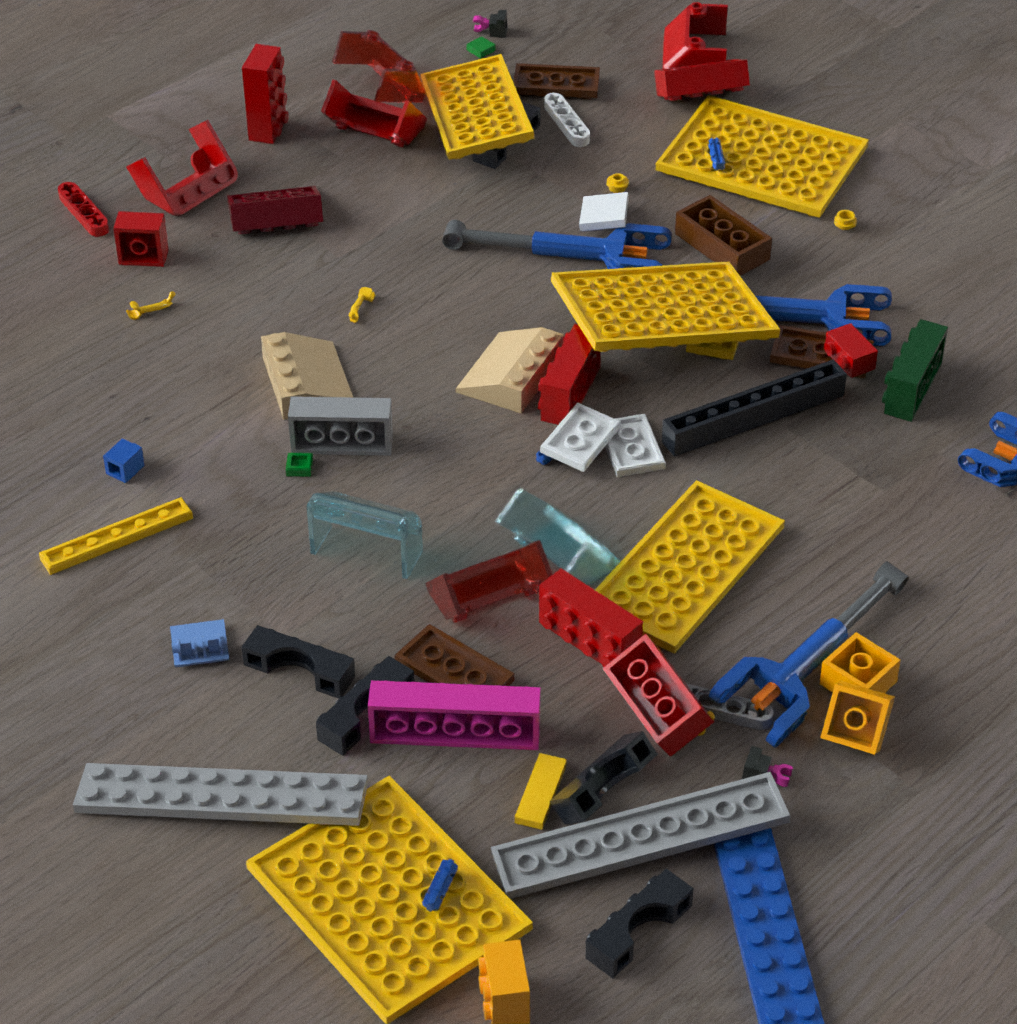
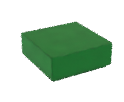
M481 36L467 43L466 48L467 51L481 59L496 51V44Z
M288 453L285 469L286 476L311 477L313 453Z

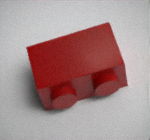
M851 323L826 332L824 343L826 354L834 359L850 378L876 369L878 350Z

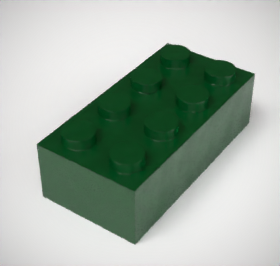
M920 319L916 328H911L908 342L904 341L900 356L895 357L892 371L888 370L884 384L888 386L882 397V403L885 404L884 414L909 422L913 421L942 366L948 326Z

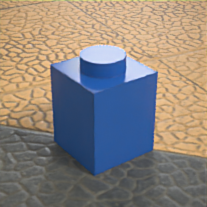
M123 438L103 455L106 474L124 483H127L145 466L142 447Z

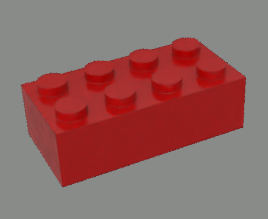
M255 44L242 66L249 141L274 144L277 136L281 135L283 125L288 122L289 113L286 111L285 106L287 103V93H284L286 76L283 75L284 57L281 56V47Z
M731 59L654 70L657 96H662L664 100L669 101L680 100L682 95L690 98L703 96L702 92L715 95L722 94L723 89L736 92L744 90L743 86H750L748 61L746 59Z
M574 323L570 332H566L562 347L557 348L554 361L548 364L545 377H541L539 381L538 391L541 392V397L538 403V410H541V421L559 425L577 403L581 404L601 368V352L594 351L578 324Z
M562 568L539 585V623L544 628L560 636L565 642L581 650L586 656L602 664L603 667L643 636L642 620Z
M647 634L643 635L603 668L655 742L670 757L714 723V720Z

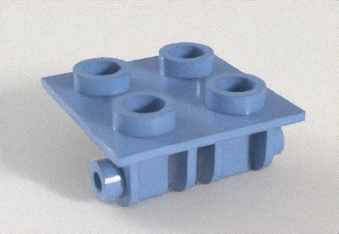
M224 619L170 626L175 667L229 660Z

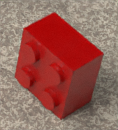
M118 211L113 227L118 264L164 267L169 251L164 213Z

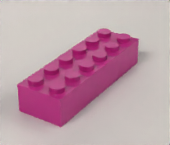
M371 680L368 699L370 743L539 750L541 687Z

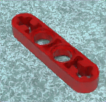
M64 182L58 186L60 201L90 235L101 237L109 232L107 218L74 182Z

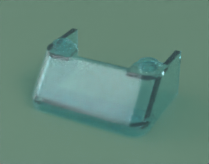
M520 487L495 520L499 525L515 533L514 539L524 547L528 544L535 547L559 568H562L588 586L610 574L621 562L616 555L563 512Z
M339 492L315 493L307 503L311 554L316 555L331 530L332 523L400 540L402 578L408 579L423 552L422 522L415 512Z

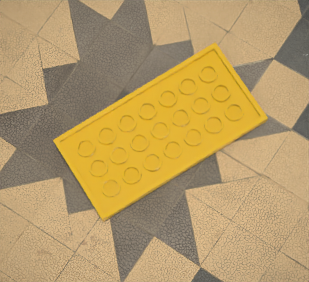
M502 54L420 74L449 160L462 159L467 155L482 154L487 150L502 149L511 144L526 143L531 139H535L534 131Z
M696 480L595 590L642 620L643 635L647 634L656 645L675 654L784 529L785 520Z

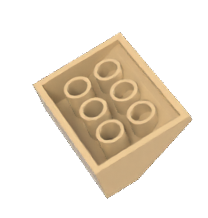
M543 327L499 332L457 386L456 392L522 413L538 392L539 381L541 377H545L548 364L554 361L557 348L562 347L564 334Z
M287 332L261 336L263 360L283 420L288 419L291 396L353 398L332 341Z

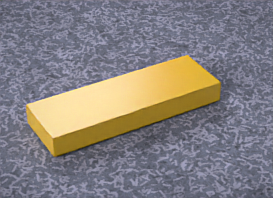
M539 753L515 814L516 824L543 830L552 806L550 800L557 793L567 766V759Z

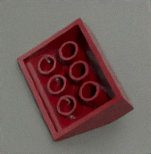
M316 186L227 195L233 232L237 231L238 234H249L253 229H260V232L273 231L274 227L283 226V229H294L298 224H305V227H314L319 225L318 222H324L321 194Z

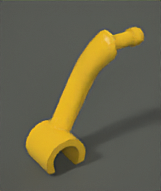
M362 287L359 290L358 299L350 309L349 317L351 322L356 323L358 321V310L364 300L373 302L375 293L371 288Z
M171 291L169 297L159 303L139 307L137 302L131 301L130 306L134 310L127 309L126 312L130 319L136 320L143 313L165 309L173 304L171 301L175 296V292Z

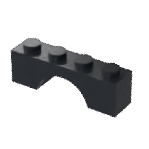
M522 102L532 129L535 131L540 127V108ZM507 147L487 150L482 154H473V162L496 169L507 158Z
M259 625L255 627L241 647L244 666L267 674L282 666L305 668L315 677L316 691L338 699L344 695L355 678L354 658Z
M390 656L386 657L381 663L376 664L366 677L357 681L345 696H341L334 706L318 717L316 721L317 740L340 755H345L361 740L358 716L368 708L371 680L415 682L414 670Z
M643 731L625 734L553 797L550 803L565 825L584 822L603 805L600 800L611 787L629 775L640 771L658 753Z
M667 868L658 876H653L643 890L638 894L634 893L631 895L624 907L619 911L612 912L605 924L598 930L594 929L589 933L585 941V958L613 979L633 961L634 942L630 936L631 932L639 925L650 921H663L674 924L692 907L694 888Z

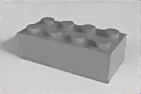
M291 396L288 412L291 453L391 456L393 440L391 398Z

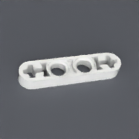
M547 94L544 97V108L573 146H587L590 142L589 129L561 94Z

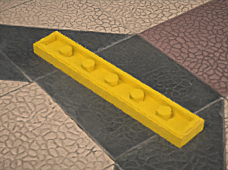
M180 497L39 552V557L49 574L52 575L193 519V513L183 498Z

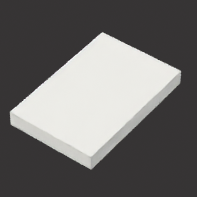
M628 192L584 196L579 221L580 231L624 228L626 226Z
M577 403L541 445L540 453L584 472L620 429L621 422Z
M646 414L615 418L621 422L620 429L607 443L605 448L616 476L622 477L666 469L665 459Z

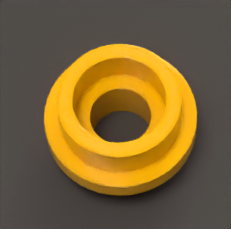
M615 173L607 178V186L613 193H622L629 185V179L620 173Z
M841 210L835 216L834 224L842 230H849L856 226L857 218L854 212Z

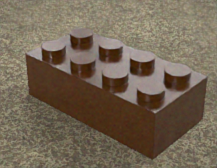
M711 195L676 212L675 234L713 262H730L740 276L771 259L772 237Z

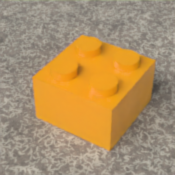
M855 632L822 662L820 685L833 693L835 683L845 681L886 693L897 683L901 659Z
M845 681L835 683L820 738L874 755L881 750L895 696Z
M513 940L483 944V957L478 958L480 973L478 979L480 994L484 995L483 1011L485 1021L491 1020V1024H530V989L521 941Z

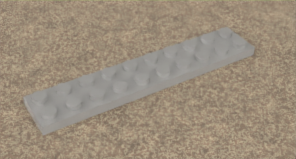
M86 763L73 802L74 813L359 826L368 778L367 775Z
M771 772L496 845L491 847V852L504 892L512 899L790 823V814Z

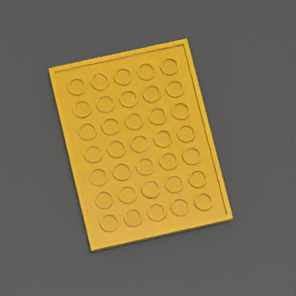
M708 95L658 159L655 170L820 218L867 149L869 139ZM710 138L720 139L725 159V168L723 170L719 169L716 171L713 168L708 147V140Z
M730 262L553 272L551 276V282L594 351L607 352L615 349L631 350L632 348L643 347L652 349L657 346L677 347L678 345L721 344L727 341L745 342L755 339L769 340L770 338H779L780 328Z
M390 775L367 788L359 826L307 824L246 861L247 869L385 1024L391 1023L478 966V958L483 957V944L518 940L533 930V922ZM452 859L458 865V870L453 877L440 908L437 911L432 910L430 912L423 906L422 901L426 893H428V889L442 860Z

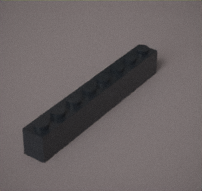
M833 359L663 419L662 443L675 457L840 398L845 393L847 373Z

